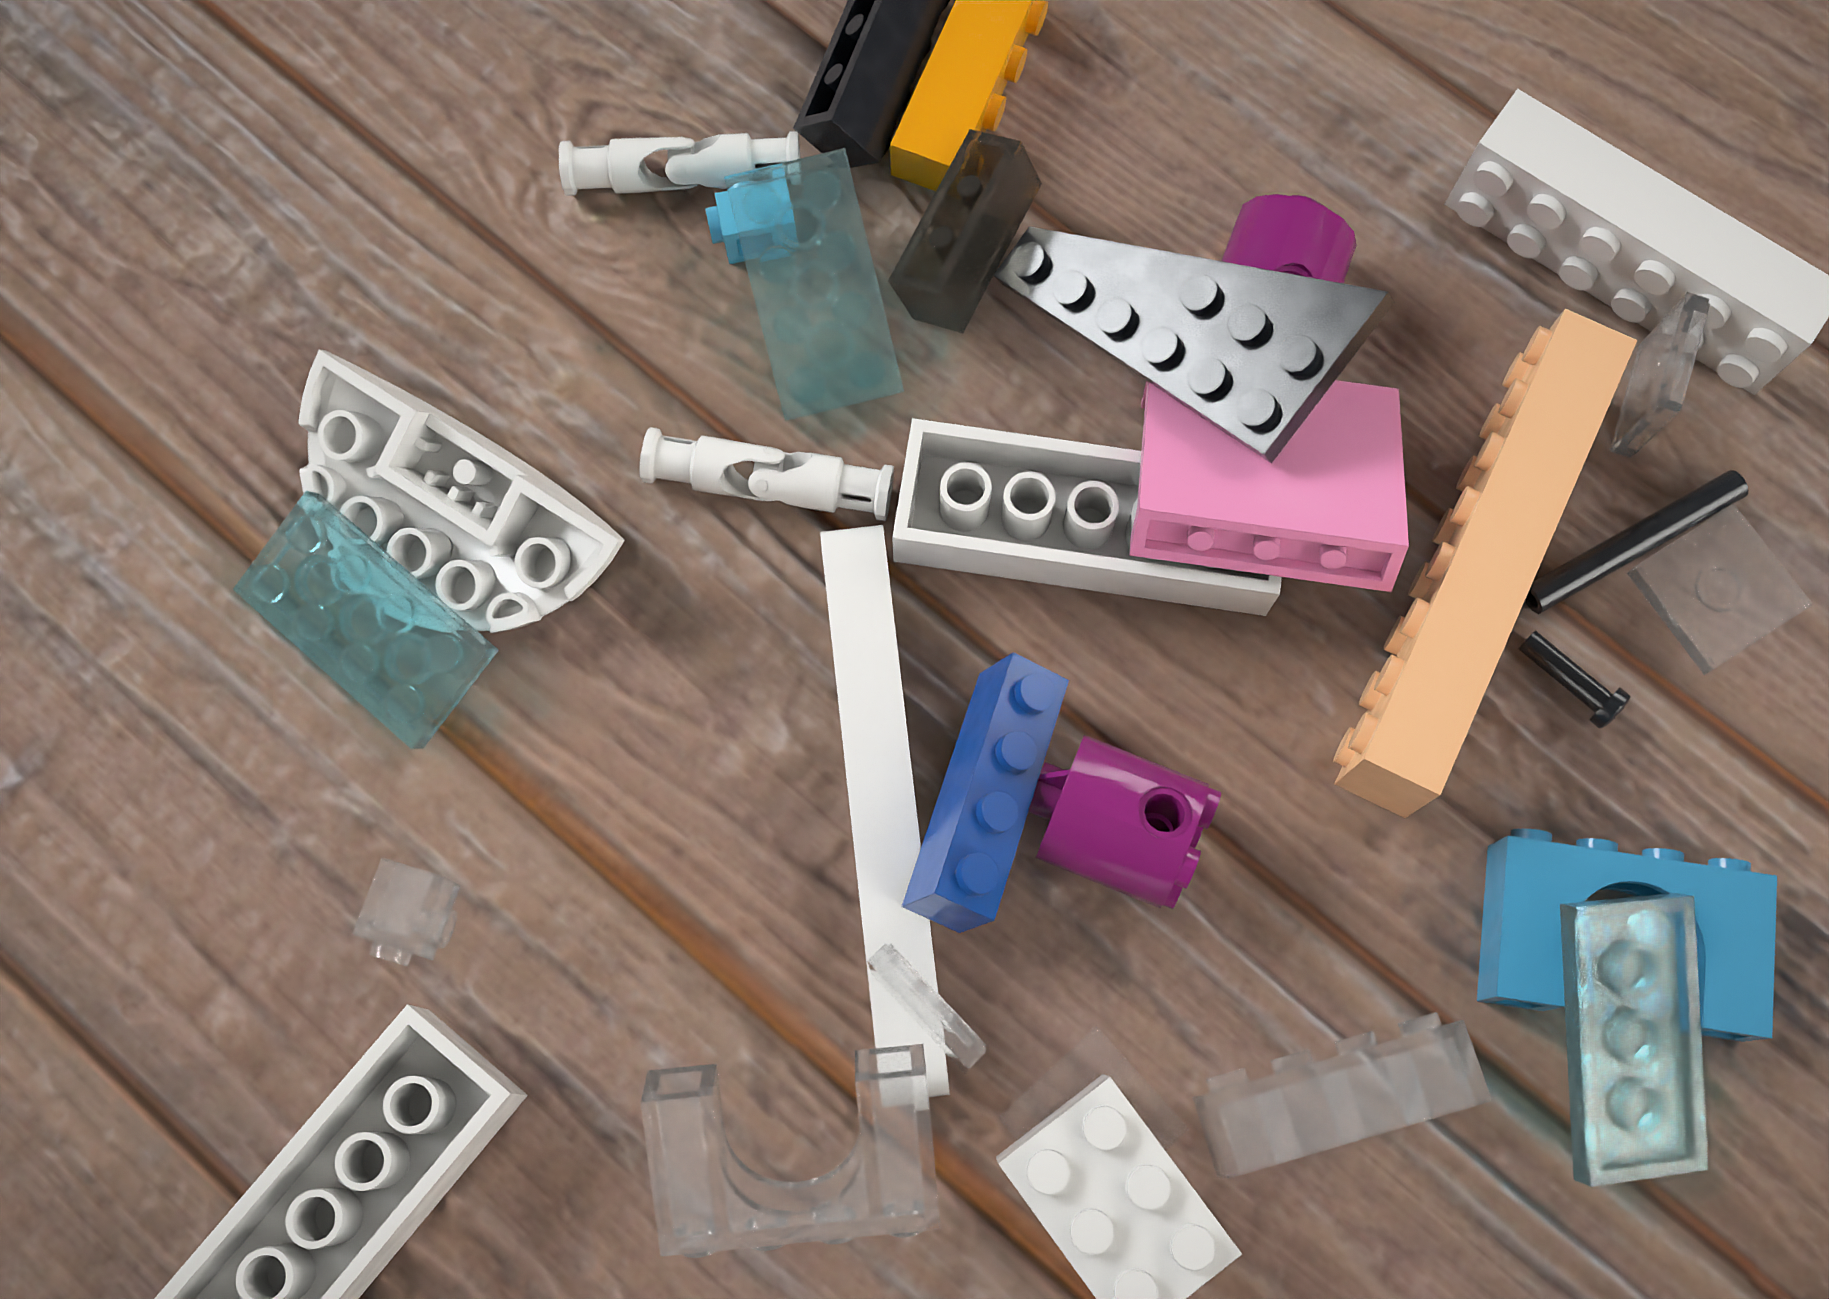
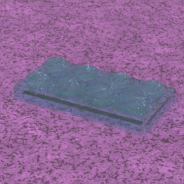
M845 148L725 176L724 180L785 422L903 393L902 380Z
M305 491L233 588L238 595L411 749H423L499 651L321 494L311 491Z
M1670 893L1560 904L1573 1180L1594 1187L1708 1170L1694 896Z

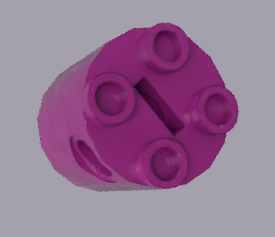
M1300 195L1256 196L1242 205L1221 261L1344 283L1357 244L1354 231L1346 221L1318 201Z
M1084 735L1071 769L1065 770L1047 762H1044L1028 812L1050 822L1035 858L1155 907L1161 908L1166 906L1174 909L1182 888L1187 889L1201 855V851L1195 848L1203 829H1208L1212 822L1222 793L1210 788L1209 784Z

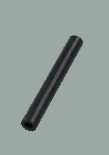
M1729 470L1533 581L1525 599L1526 604L1533 612L1541 614L1748 495L1749 490L1745 479L1737 471Z

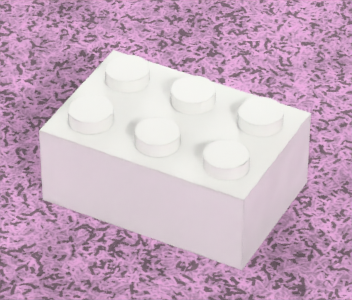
M1102 1074L996 1156L999 1166L1096 1299H1186L1242 1255L1111 1077Z

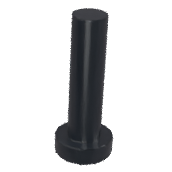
M1536 630L1518 648L1593 710L1595 714L1589 720L1598 728H1603L1611 723L1630 700V695L1620 687L1612 694Z

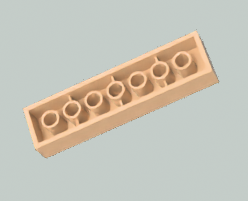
M1564 309L1550 329L1539 326L1525 352L1517 354L1502 386L1509 389L1501 405L1498 403L1494 405L1480 432L1479 437L1486 441L1478 456L1472 455L1457 483L1456 489L1463 493L1455 508H1448L1433 536L1432 542L1439 544L1430 563L1425 561L1422 564L1410 587L1408 595L1415 598V601L1411 605L1406 617L1399 616L1386 640L1384 650L1392 654L1387 659L1381 672L1375 671L1362 693L1359 706L1368 710L1363 714L1355 729L1349 727L1336 751L1333 762L1342 765V768L1334 785L1403 818L1413 814L1441 795L1637 343L1636 339Z

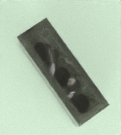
M969 129L888 280L914 320L958 333H964L1042 185L1022 141Z

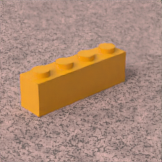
M955 1L891 141L890 159L892 176L955 199L964 179L967 178L972 181L975 179L985 152V146L980 143L986 130L995 132L1001 121L1006 105V97L1002 96V93L1008 81L1017 83L1028 51L1027 48L1023 47L1028 34L1035 36L1039 34L1047 13L1048 1Z

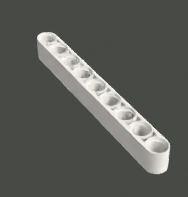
M883 525L820 532L882 1103L950 1095L930 920L901 907L921 849L884 529Z

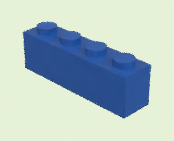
M1014 652L979 673L901 907L958 933L995 921L1068 686V679Z

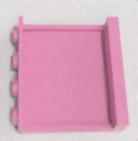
M1146 380L1141 408L1145 409L1138 502L1131 534L1130 556L1392 592L1409 547L1399 389L1335 380L1271 464Z

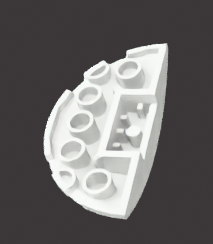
M318 350L305 385L299 414V425L308 431L309 463L306 467L300 468L303 493L309 513L323 520L327 532L336 546V549L330 553L332 559L346 577L380 607L401 619L441 632L453 633L464 630L496 633L537 622L543 616L560 608L568 601H573L592 585L611 563L625 540L605 521L562 487L498 444L432 405L328 351Z

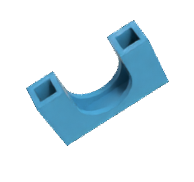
M1524 828L1513 829L1510 836H1506L1488 845L1477 1001L1537 1011L1565 1007L1569 937L1574 917L1580 906L1593 893L1598 890H1613L1633 895L1649 904L1664 919L1672 932L1677 946L1679 964L1676 1032L1741 1042L1771 1039L1773 1030L1777 875L1751 872V863L1739 859L1713 858L1708 860V865L1684 862L1685 854L1672 849L1648 848L1642 850V855L1618 852V843L1610 840L1583 838L1576 840L1575 846L1552 842V834L1547 831Z

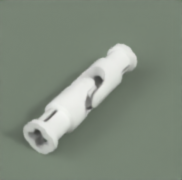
M789 131L787 138L751 139L748 133L718 134L704 138L699 142H694L693 139L685 137L611 139L609 145L574 147L571 141H561L559 145L560 179L566 196L576 195L578 189L613 188L616 194L686 190L698 184L705 187L731 189L741 183L773 181L772 171L784 169L786 180H789L792 186H801L799 133L796 131ZM668 150V162L665 168L668 178L652 173L647 168L644 157L655 151Z
M650 427L645 434L640 456V478L644 483L652 484L656 478L691 484L694 491L760 501L777 500L788 505L832 513L838 507L871 512L875 514L876 520L886 521L892 495L894 466L884 465L881 470L846 465L841 457L805 452L786 453L773 447L701 435L698 441L662 436L660 429ZM741 461L755 462L753 473L750 475L749 480L741 476L735 470L733 464Z

